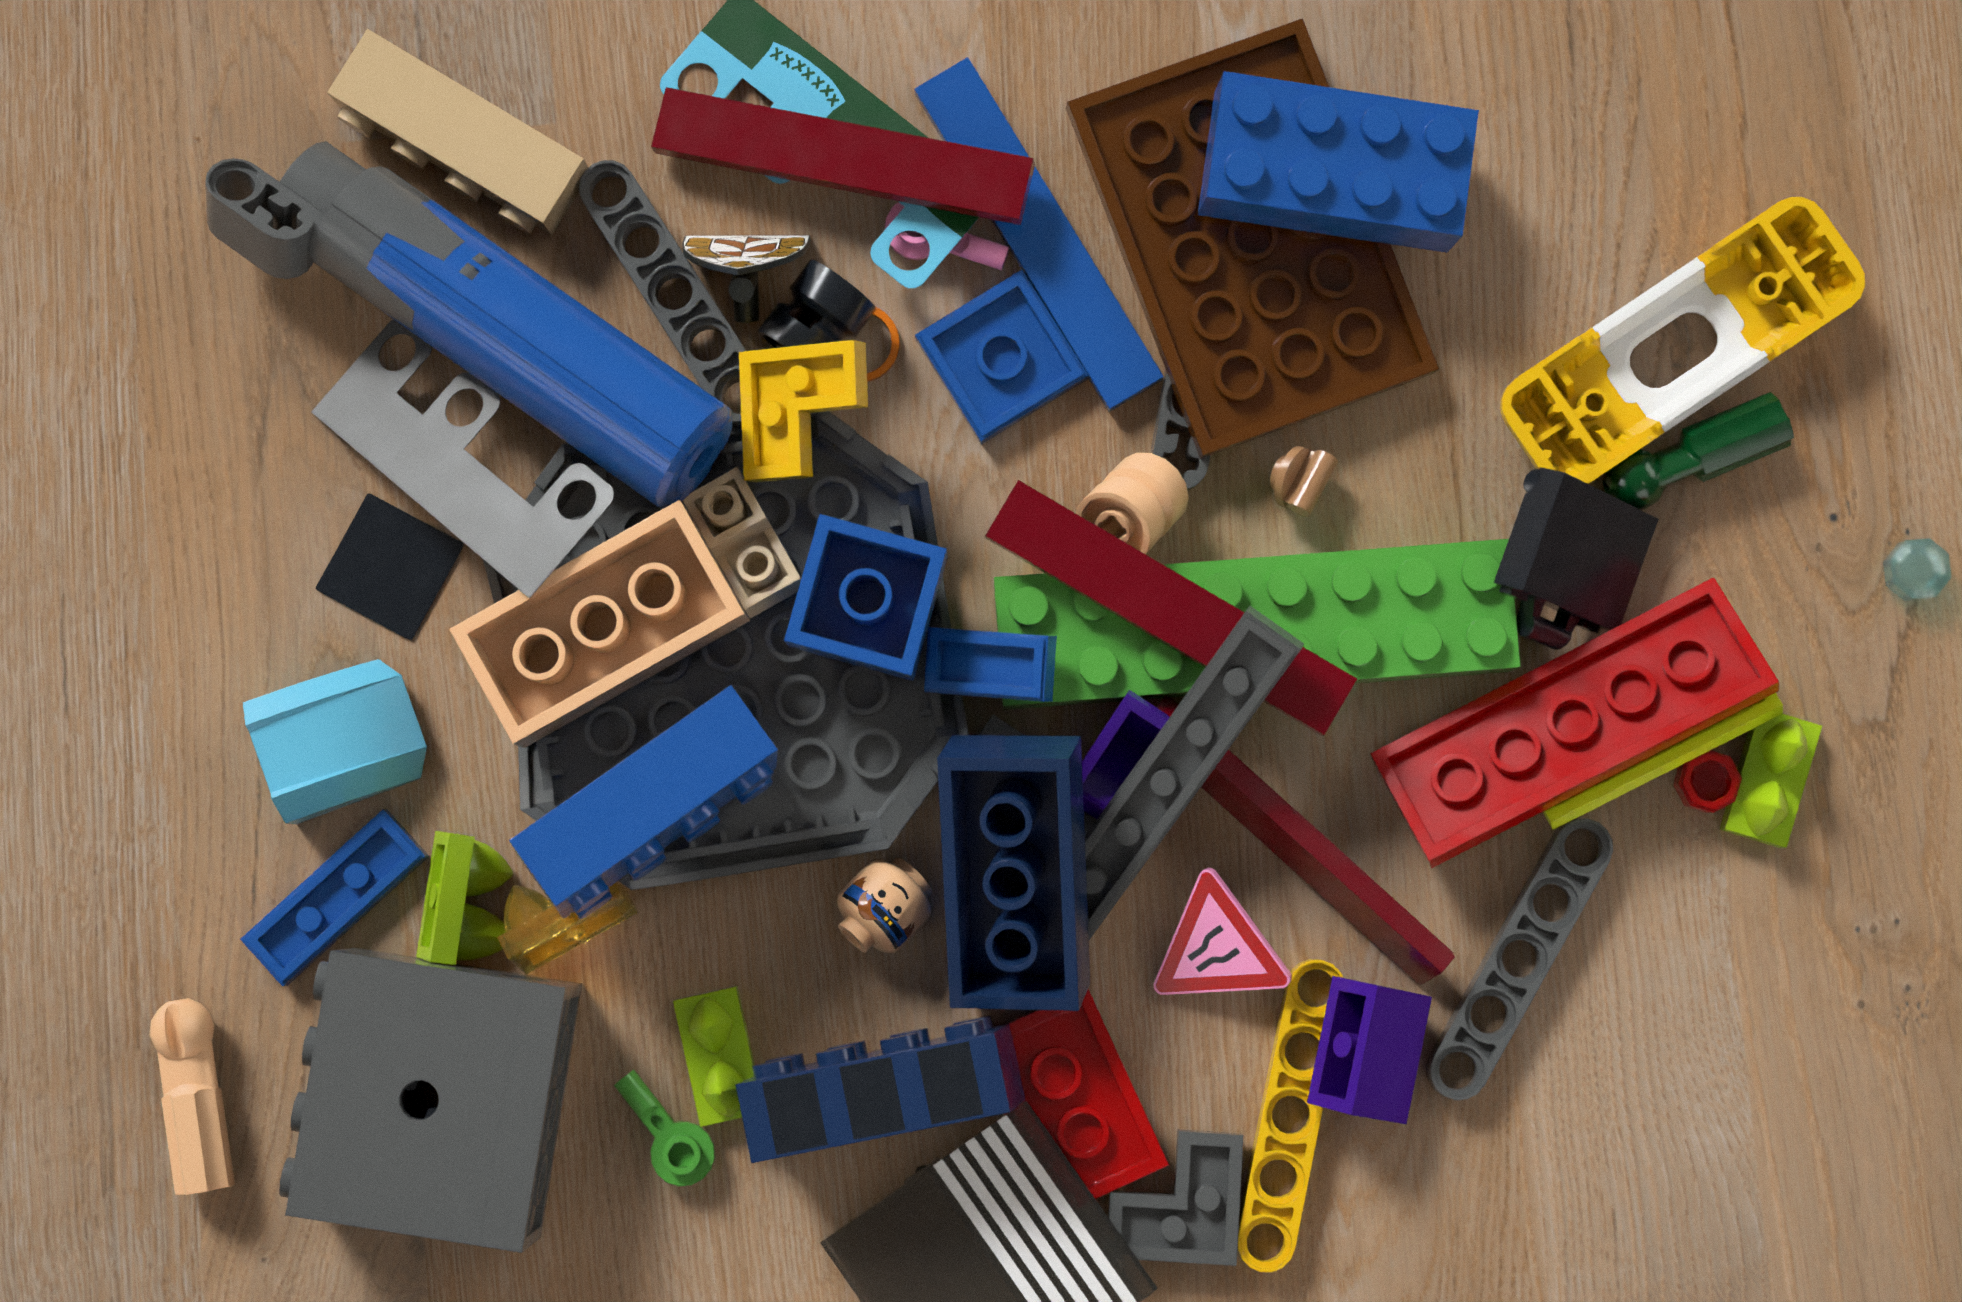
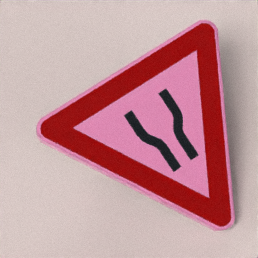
M1213 868L1204 869L1197 878L1154 982L1155 991L1160 995L1287 987L1292 980L1290 971L1217 871Z

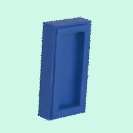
M928 627L924 692L1051 702L1053 701L1057 636Z

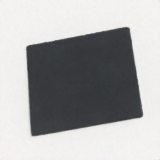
M368 493L320 578L316 590L397 634L412 640L464 544Z

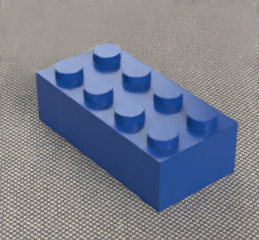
M1224 71L1214 92L1198 215L1448 253L1463 236L1479 110Z
M730 685L511 838L509 842L560 916L565 919L575 912L579 919H583L613 897L609 892V887L628 873L636 881L666 860V856L663 853L665 851L664 848L683 835L687 842L690 843L713 828L720 821L717 816L720 812L719 809L737 797L739 802L744 805L773 784V780L770 777L774 774L777 766L778 749L732 685Z

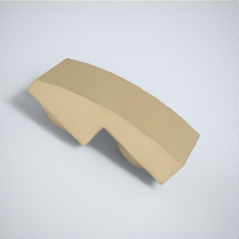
M738 467L693 491L683 500L750 619L798 592L801 577L750 487L744 481V477Z

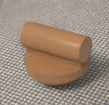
M1296 446L1286 455L1279 457L1273 466L1270 476V486L1274 491L1276 503L1300 516L1310 517L1338 464V460L1325 451H1312L1302 446Z

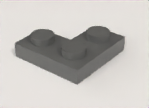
M1177 1129L1174 1194L1117 1190L1109 1192L1106 1257L1237 1266L1244 1135L1242 1133Z

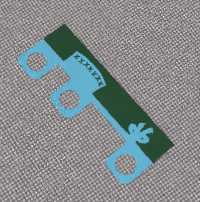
M727 0L666 71L660 81V89L663 94L666 87L679 90L678 79L681 72L689 65L703 63L710 66L717 74L718 85L712 95L714 97L725 99L743 78L774 103L771 108L928 138L754 0ZM765 175L772 182L778 184L790 181ZM898 201L904 208L873 243L870 251L871 258L877 266L902 286L917 288L929 278L979 217ZM904 231H916L922 234L929 243L930 252L927 261L915 270H902L892 263L889 256V247L892 240Z

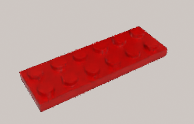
M1713 577L1370 753L1432 869L1778 692L1779 680Z

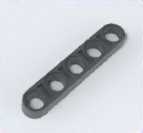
M602 160L592 164L583 173L579 183V193L585 207L700 387L724 403L727 389L732 384L740 381L739 352L746 351L687 258L684 257L682 250L629 169L624 164L614 160ZM607 177H617L622 179L627 185L624 199L618 205L612 207H602L593 200V190L596 184L601 179ZM641 227L655 230L659 234V245L651 256L635 258L626 252L625 244L631 232ZM673 278H681L692 285V297L689 303L677 310L664 308L658 301V292L661 286ZM705 330H716L722 333L726 339V347L723 354L712 361L698 360L691 353V344L694 337ZM732 412L733 427L742 428L741 414Z
M1575 819L1560 826L1553 833L1428 1057L1426 1064L1427 1078L1432 1088L1440 1095L1453 1100H1467L1477 1095L1485 1086L1610 862L1613 853L1612 838L1608 830L1599 822L1591 819ZM1576 829L1590 831L1598 841L1599 851L1597 857L1586 866L1573 864L1565 854L1564 844L1566 838ZM1547 884L1560 887L1564 891L1568 902L1564 915L1552 922L1541 919L1536 914L1533 906L1535 893ZM1515 940L1527 941L1536 952L1537 961L1535 968L1524 977L1511 976L1502 964L1504 949ZM1483 996L1496 997L1505 1008L1506 1017L1504 1023L1498 1030L1492 1033L1480 1032L1471 1021L1470 1012L1472 1006ZM1452 1052L1465 1053L1474 1064L1472 1080L1468 1085L1459 1089L1447 1087L1439 1075L1441 1061Z

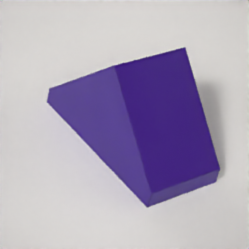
M1131 690L1127 692L1082 761L1084 811L1096 819L1170 717Z

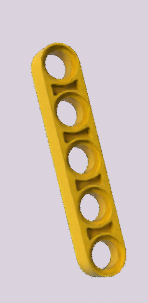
M1308 959L1298 963L1290 971L1292 975L1291 982L1284 988L1239 1213L1237 1251L1241 1259L1250 1268L1259 1272H1274L1282 1269L1291 1260L1295 1251L1323 1107L1307 1103L1314 1066L1306 1070H1298L1288 1063L1285 1056L1286 1044L1293 1035L1310 1033L1320 1041L1327 1006L1326 1003L1319 1007H1311L1300 999L1298 994L1300 978L1306 972L1313 969H1320L1326 972L1331 977V980L1332 976L1343 978L1342 973L1333 964L1320 959ZM1286 1096L1301 1098L1308 1108V1120L1305 1126L1294 1133L1280 1131L1272 1119V1111L1275 1104ZM1273 1160L1289 1162L1296 1173V1181L1293 1188L1282 1196L1269 1195L1260 1185L1262 1168ZM1262 1223L1277 1226L1283 1236L1281 1251L1275 1257L1268 1260H1260L1253 1257L1247 1248L1249 1232L1255 1226Z

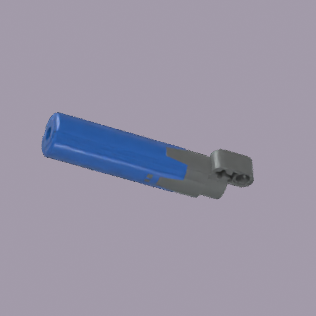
M325 141L316 143L305 150L290 165L280 182L255 164L243 159L232 158L222 160L214 164L207 172L205 180L207 224L210 232L217 239L275 278L290 279L299 277L306 273L315 263L657 507L664 509L678 500L682 502L708 475L712 469V464L727 444L732 430L731 408L388 168L379 166L365 169Z

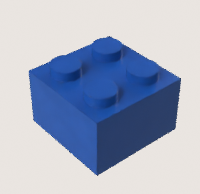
M819 514L784 641L791 648L913 681L947 562V548Z

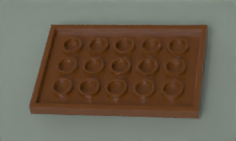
M1303 18L1068 101L1066 105L1067 114L1200 459L1424 378L1439 370L1391 244L1198 215L1214 92L1224 71L1329 87Z

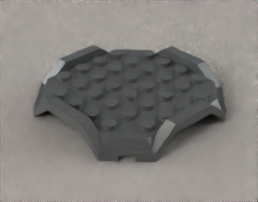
M829 411L810 413L813 477L765 482L746 481L801 578L819 514L938 546L928 482L894 457L885 454L857 434L856 430ZM732 426L727 444L712 464V469L695 490L736 467L739 468L743 475L742 428ZM570 444L561 445L534 482L536 486L525 500L534 507L569 466L576 463L586 465L610 484L614 491V498L610 506L556 569L662 510V508L654 505ZM575 481L567 485L561 491L557 502L560 514L570 520L580 519L587 515L595 504V489L586 481ZM483 559L494 604L519 590ZM943 576L928 627L951 628ZM797 593L752 617L749 622L525 748L518 746L520 810L535 821L539 820L732 685L778 749L777 766L774 774L770 777L773 780V784L744 805L736 797L719 809L720 812L717 814L720 821L696 840L688 843L682 835L666 846L663 852L666 860L644 877L634 881L628 873L618 881L630 890H639L889 849L938 782L937 757L951 736L969 735L963 696L924 692L928 630L913 681L789 647L784 639Z

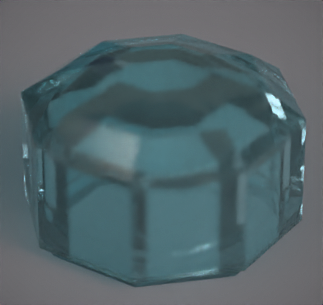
M1930 538L1900 542L1883 561L1886 586L1904 601L1936 597L1952 578L1949 553Z

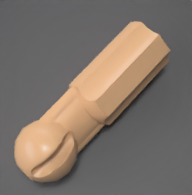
M190 998L169 1001L162 1005L151 1020L149 1034L158 1055L163 1090L161 1101L175 1195L202 1193L235 1185L222 1089L218 1085L212 1044L215 1024L209 1010L201 1003Z

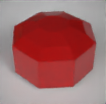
M1710 750L1680 765L1677 768L1673 786L1684 806L1705 813H1714L1735 802L1742 777L1730 756Z

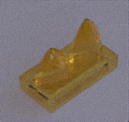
M618 881L609 887V892L613 897L583 919H579L575 912L563 919L545 896L530 888L515 885L511 888L504 909L505 933L497 938L507 959L527 975L637 914L638 911L628 891Z

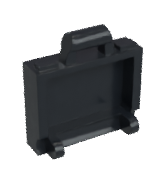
M1542 467L1531 470L1526 475L1523 483L1524 489L1528 493L1524 495L1493 583L1501 586L1499 592L1521 600L1519 613L1516 616L1517 632L1521 636L1548 648L1559 650L1570 642L1572 632L1576 626L1598 633L1600 628L1610 631L1622 624L1659 519L1565 472ZM1544 605L1557 611L1554 621L1540 616Z

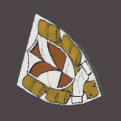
M810 235L685 236L682 246L684 257L692 263L710 270L733 274L729 285V294L734 300V320L736 322L750 323L759 320L758 271L781 266L802 257L809 249L811 239Z

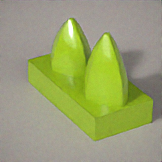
M1781 714L1748 731L1737 768L1742 780L1735 802L1725 808L1720 830L1774 847L1787 848L1821 733V725Z
M435 831L416 954L417 958L433 963L456 965V960H474L490 956L503 950L516 940V935L497 916L480 907L465 903L466 896H478L493 891L513 875V870L507 861L487 844L475 840V836Z
M738 986L674 1000L673 1004L700 1127L742 1118L736 1084L754 1077L752 1066L755 1063Z

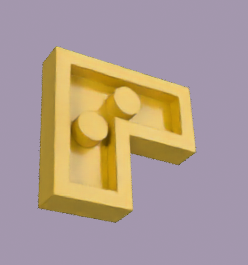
M847 340L739 352L744 481L765 482L813 477L810 413L868 407L865 342Z

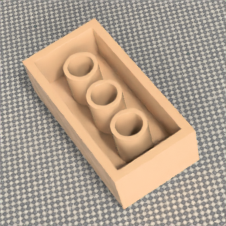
M678 500L555 569L530 599L518 590L449 630L514 745L525 748L749 622L750 619L688 509L681 500Z

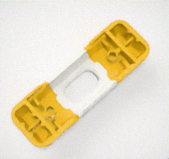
M1804 197L1786 198L1777 202L1667 278L1515 378L1503 392L1500 400V413L1506 426L1536 469L1542 467L1565 472L1589 484L1851 308L1862 296L1865 288V273L1860 262L1830 219L1814 201ZM1697 313L1704 316L1711 323L1717 335V345L1714 352L1707 359L1666 386L1650 388L1643 385L1633 374L1630 367L1632 350L1640 342L1683 314Z

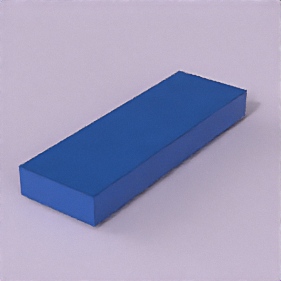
M382 809L240 940L282 987L288 986L421 865L429 855L387 809Z

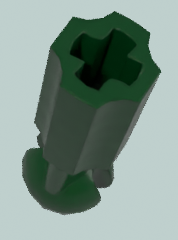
M1771 392L1682 428L1679 442L1654 453L1641 449L1603 474L1605 493L1640 510L1647 509L1659 501L1666 485L1690 475L1705 482L1791 446V439L1794 438L1790 419L1786 415L1780 400Z

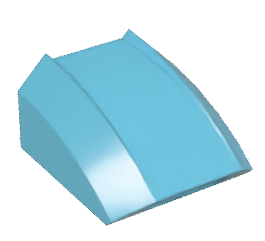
M379 659L319 676L243 702L245 726L251 736L270 790L271 799L287 824L302 823L416 781L422 776L427 745L402 675Z

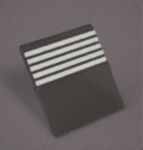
M1027 1100L1010 1113L1001 1116L941 1159L936 1157L928 1164L917 1167L915 1173L907 1177L902 1186L820 1242L861 1302H1141L1158 1289Z

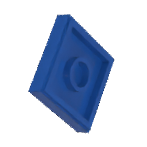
M1023 270L1018 271L915 334L916 341L980 444L985 443L1086 381L1089 377Z

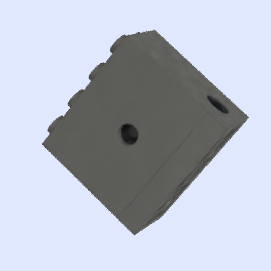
M360 948L330 951L328 962L321 961L318 965L313 986L314 1000L321 1001L317 1027H309L303 1044L302 1064L310 1066L306 1092H298L292 1109L291 1130L299 1132L295 1158L288 1157L286 1159L280 1179V1196L288 1198L285 1216L519 1253L524 1252L541 1238L582 983L462 964L433 963L417 957ZM429 1084L436 1089L439 1095V1104L434 1107L429 1106L423 1096V1088Z

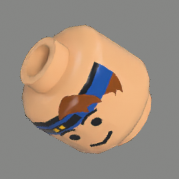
M895 858L892 862L885 859H873L839 892L837 906L844 920L838 925V928L852 945L864 953L871 947L884 953H896L931 917L932 907L928 897L932 894V889L922 875L906 861L900 858Z

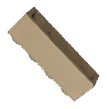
M369 29L365 31L327 92L338 107L342 109L337 118L347 126L368 138L371 137L374 130H377L395 141L391 151L403 160L421 170L430 162L448 173L444 182L449 187L474 202L478 201L481 194L502 206L498 212L501 218L527 234H531L536 226L549 235H553L577 197L580 180L583 173L588 169L585 160L579 155Z

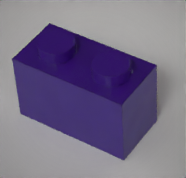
M1332 976L1307 1103L1353 1116L1407 1125L1432 997Z

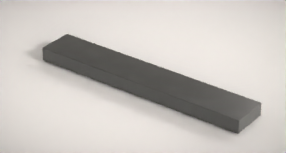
M1251 606L1245 611L1085 835L1089 940L1304 645L1303 642Z

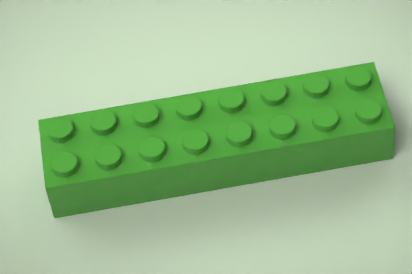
M1509 539L1163 564L1243 612L1249 606L1253 607L1303 642L1304 648L1357 678L1355 684L1506 673L1520 668L1515 599L1499 592L1501 586L1493 583ZM1045 573L994 577L997 632L1057 636L1053 701L1041 702L1002 698L1003 710L1118 702L1123 700L1129 690L1144 700L1164 698L1165 696L1185 697L1205 669L1202 665Z

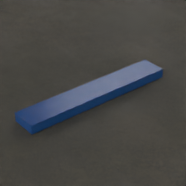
M968 57L914 88L915 96L943 141L1029 157ZM1034 167L1021 225L992 220L1006 245L1010 247L1009 250L1089 375V381L1108 412L1159 383L1163 380L1164 376L1036 167Z

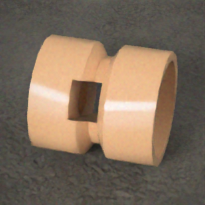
M1135 453L1124 458L1107 475L1103 482L1098 484L1077 507L1076 514L1142 553L1147 554L1157 541L1186 512L1189 499L1186 482L1178 469L1166 459L1152 453Z

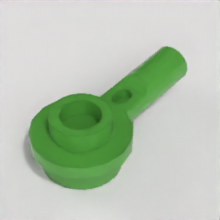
M632 1070L614 1086L655 1138L650 1151L651 1163L657 1175L666 1183L676 1186H690L701 1181L712 1169L715 1159V1147L709 1133L698 1124L684 1120L674 1121L637 1072Z

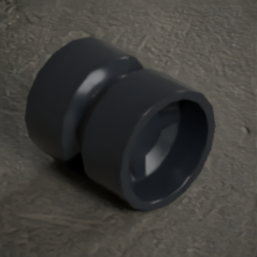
M810 260L790 286L793 300L790 303H778L758 329V333L774 348L842 341L844 337L856 338L876 311V307L863 293L825 265L815 260ZM816 319L819 323L814 324L812 328L809 329L812 320Z

